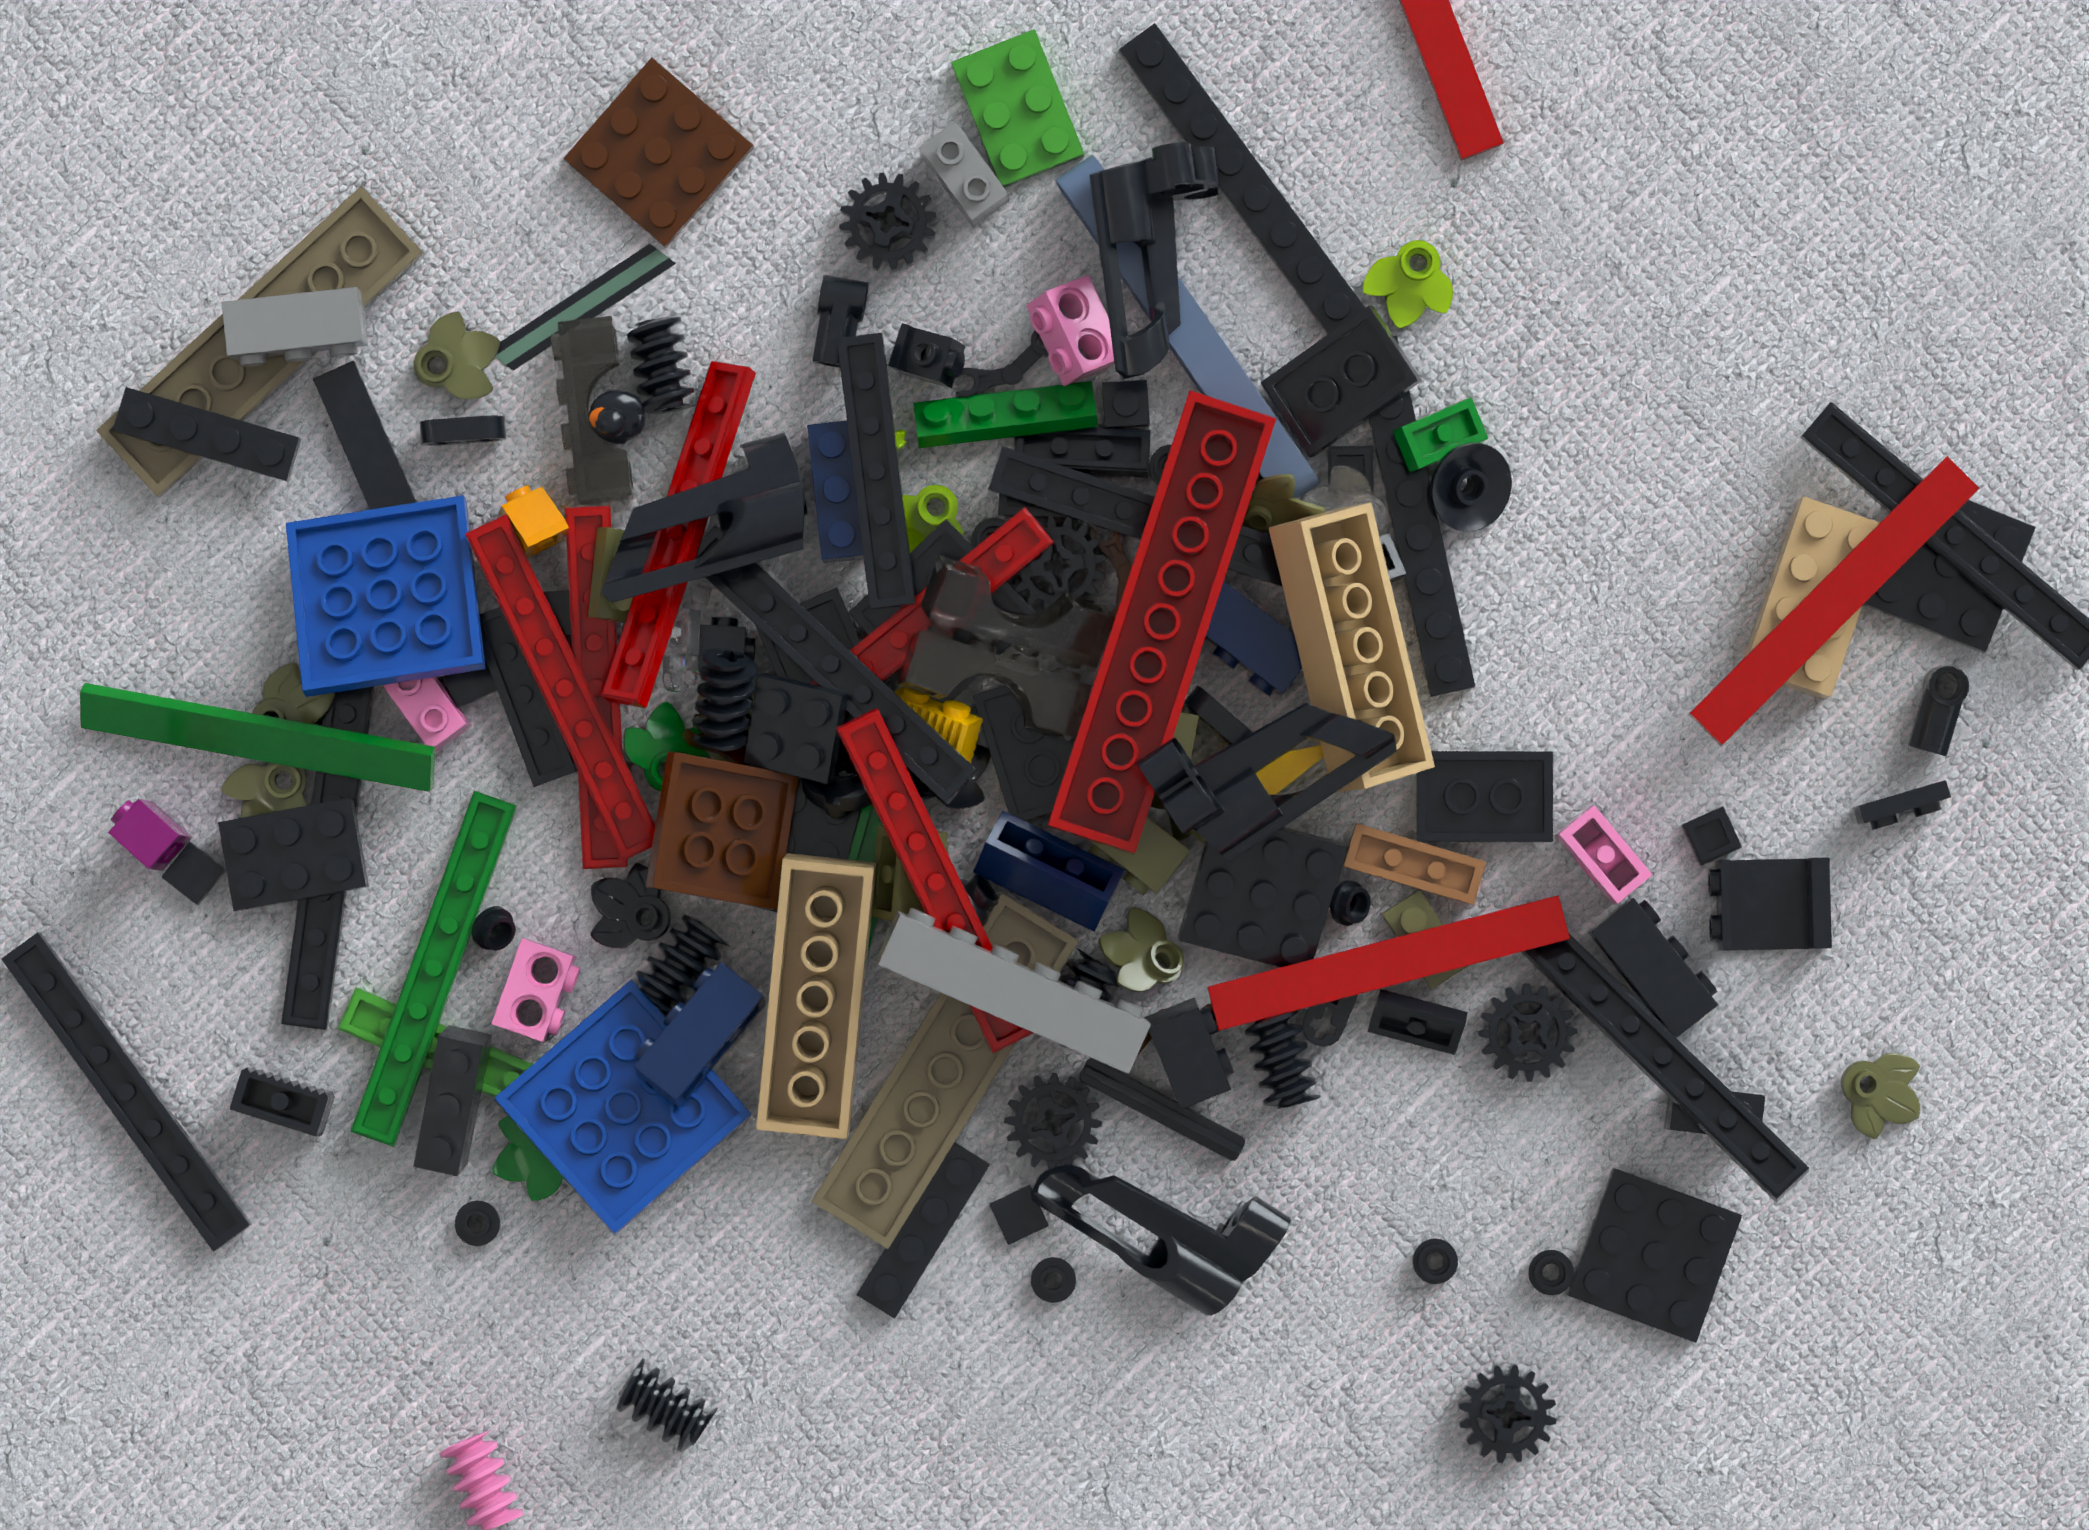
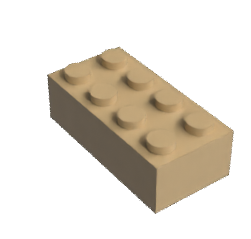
M1804 496L1798 499L1744 657L1880 522ZM1862 606L1782 686L1823 700L1832 697Z

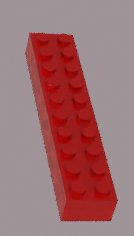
M1189 390L1048 827L1135 855L1155 794L1154 789L1136 762L1173 738L1277 418Z

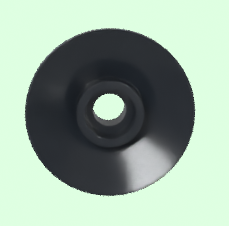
M1465 443L1450 450L1438 463L1430 485L1431 503L1438 518L1445 525L1462 532L1478 531L1492 524L1504 511L1509 501L1512 488L1509 465L1499 451L1483 443ZM1467 478V485L1461 491V484Z

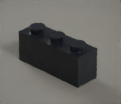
M1629 898L1587 931V933L1649 1011L1677 1038L1719 1005L1712 997L1718 991L1702 971L1695 975L1684 962L1689 957V954L1682 944L1673 935L1666 939L1656 925L1661 919L1646 900L1638 904L1634 898Z
M448 1025L438 1036L413 1167L458 1176L468 1164L492 1034Z

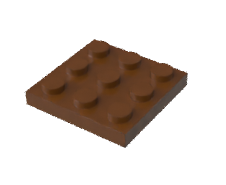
M651 57L563 159L662 246L667 248L754 149V145Z
M667 752L645 887L777 910L782 860L787 850L798 777L741 764L678 752Z

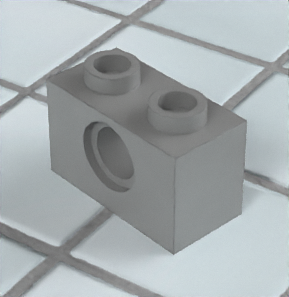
M956 121L919 147L921 157L972 227L1009 201L1008 192Z

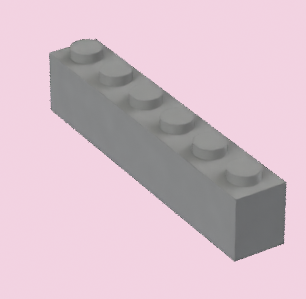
M910 908L908 915L899 911L896 912L875 959L879 966L1125 1073H1130L1151 1025L1147 1019L1141 1017L1144 1011L1143 1008L1120 998L1116 1006L1100 999L1103 991L1079 980L1075 987L1058 981L1061 975L1060 972L1036 962L1033 969L1017 963L1019 954L994 944L992 951L975 945L977 936L958 927L952 926L950 933L933 926L936 918L914 908Z

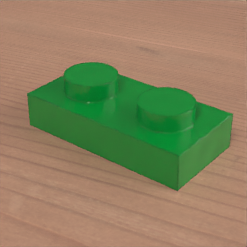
M1472 397L1393 430L1409 472L1441 460L1450 450L1459 445L1470 442L1480 443L1488 439Z

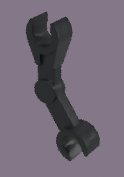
M1034 330L1031 335V345L1012 364L1007 365L1005 368L994 370L963 368L959 377L963 375L972 377L974 386L968 391H958L956 395L958 397H969L978 395L994 386L1018 384L1022 376L1041 357H1049L1047 350L1037 345V338L1040 335Z

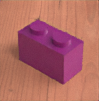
M139 798L134 803L130 800L126 801L111 818L115 825L108 832L148 869L163 871L193 838L153 801Z

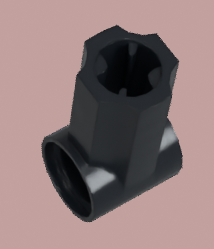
M824 275L818 302L817 314L820 315L812 359L814 363L840 368L837 338L857 335L858 324L863 321L869 282Z
M1940 665L1932 668L1924 678V691L1908 746L1947 757L1962 702L1969 692V681L1965 673L1957 667ZM1944 673L1953 675L1957 682L1956 692L1947 699L1941 698L1935 690L1937 678Z

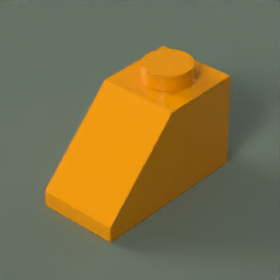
M526 485L504 497L507 503L501 505L499 514L500 516L507 515L527 558L564 541L569 527L542 486L531 491L529 485Z

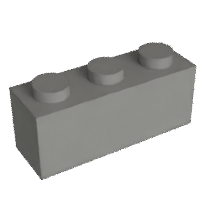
M357 287L221 302L227 356L233 361L239 360L241 367L267 364V357L281 355L285 356L286 362L306 361L312 359V352L330 350L331 357L351 356L357 354V347L368 346L363 295Z

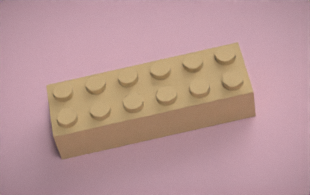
M1372 503L1342 507L1269 527L1311 705L1376 726L1394 734L1396 737L1397 752L1337 792L1366 789L1434 768L1432 752ZM1320 741L1328 773L1356 756L1349 751Z
M787 853L782 860L756 1130L847 1139L849 1135L877 862Z

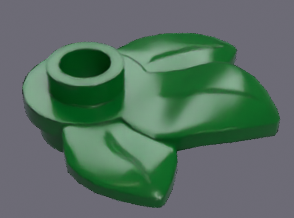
M663 702L654 709L646 722L645 730L632 727L626 728L624 732V750L627 757L632 763L644 769V775L648 784L660 792L663 777L659 774L658 769L659 765L666 761L667 752H678L704 758L709 756L706 750L692 747L684 741L682 737L685 731L684 723L675 708L668 702ZM694 727L689 728L694 734L701 732Z
M509 1116L504 1117L498 1124L504 1136L511 1143L498 1155L492 1167V1173L507 1181H526L531 1201H538L553 1195L561 1186L563 1177Z

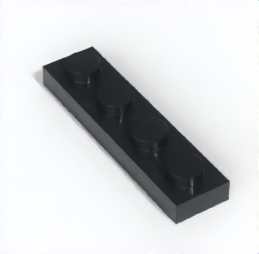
M125 387L113 431L286 482H289L301 438L128 387Z
M498 607L479 614L484 656L533 787L577 772L574 760L501 608Z
M954 1142L889 1249H884L856 1295L895 1319L984 1176L990 1163Z

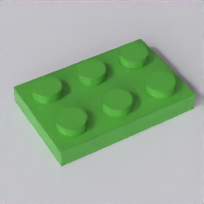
M1035 29L951 62L994 173L1004 188L1084 157V151Z

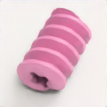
M490 1430L454 1443L439 1453L441 1458L456 1459V1462L446 1472L447 1475H462V1479L452 1487L454 1492H468L469 1494L459 1504L460 1509L475 1510V1513L465 1521L466 1526H481L482 1530L495 1528L524 1514L523 1509H508L507 1507L517 1498V1494L513 1491H501L511 1481V1478L507 1474L495 1475V1472L504 1464V1459L500 1457L489 1458L488 1456L498 1447L497 1441L482 1440Z

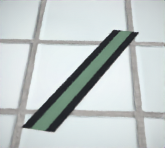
M648 244L502 340L495 358L514 371L676 263L654 246Z

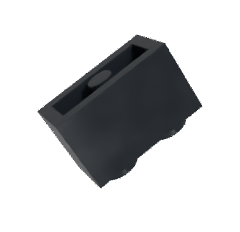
M1194 997L1144 1017L1151 1023L1149 1032L1180 1109L1231 1090L1226 1076L1233 1074L1234 1070L1225 1048L1215 1050L1210 1035L1217 1033L1218 1030L1208 1007L1199 1010Z

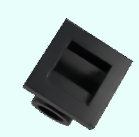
M901 323L888 366L905 376L952 389L955 378L959 377L964 367L965 345L953 338ZM930 348H931V355H930V357L927 359L929 350H930Z

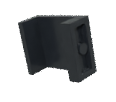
M1829 857L1715 861L1716 869H1709L1708 892L1710 897L1716 896L1717 915H1710L1709 935L1711 942H1717L1718 951L1832 948Z

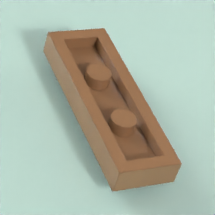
M1355 823L1343 867L1474 905L1486 861Z

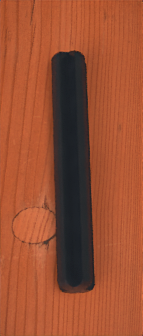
M1089 1058L1079 1075V1080L1084 1084L1230 1161H1235L1239 1157L1245 1145V1138L1188 1107L1180 1109L1177 1101L1096 1059Z

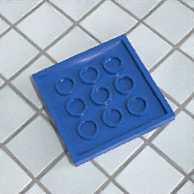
M464 495L286 523L302 691L306 697L485 669L473 553L465 536V533L470 532L467 501Z
M632 979L494 1098L495 1102L614 1236L751 1116V1112L713 1070L709 1072L680 1108H677L637 1076L634 1068L638 1062L634 1058L637 1051L650 1037L656 1040L667 1026L664 1024L666 1017Z

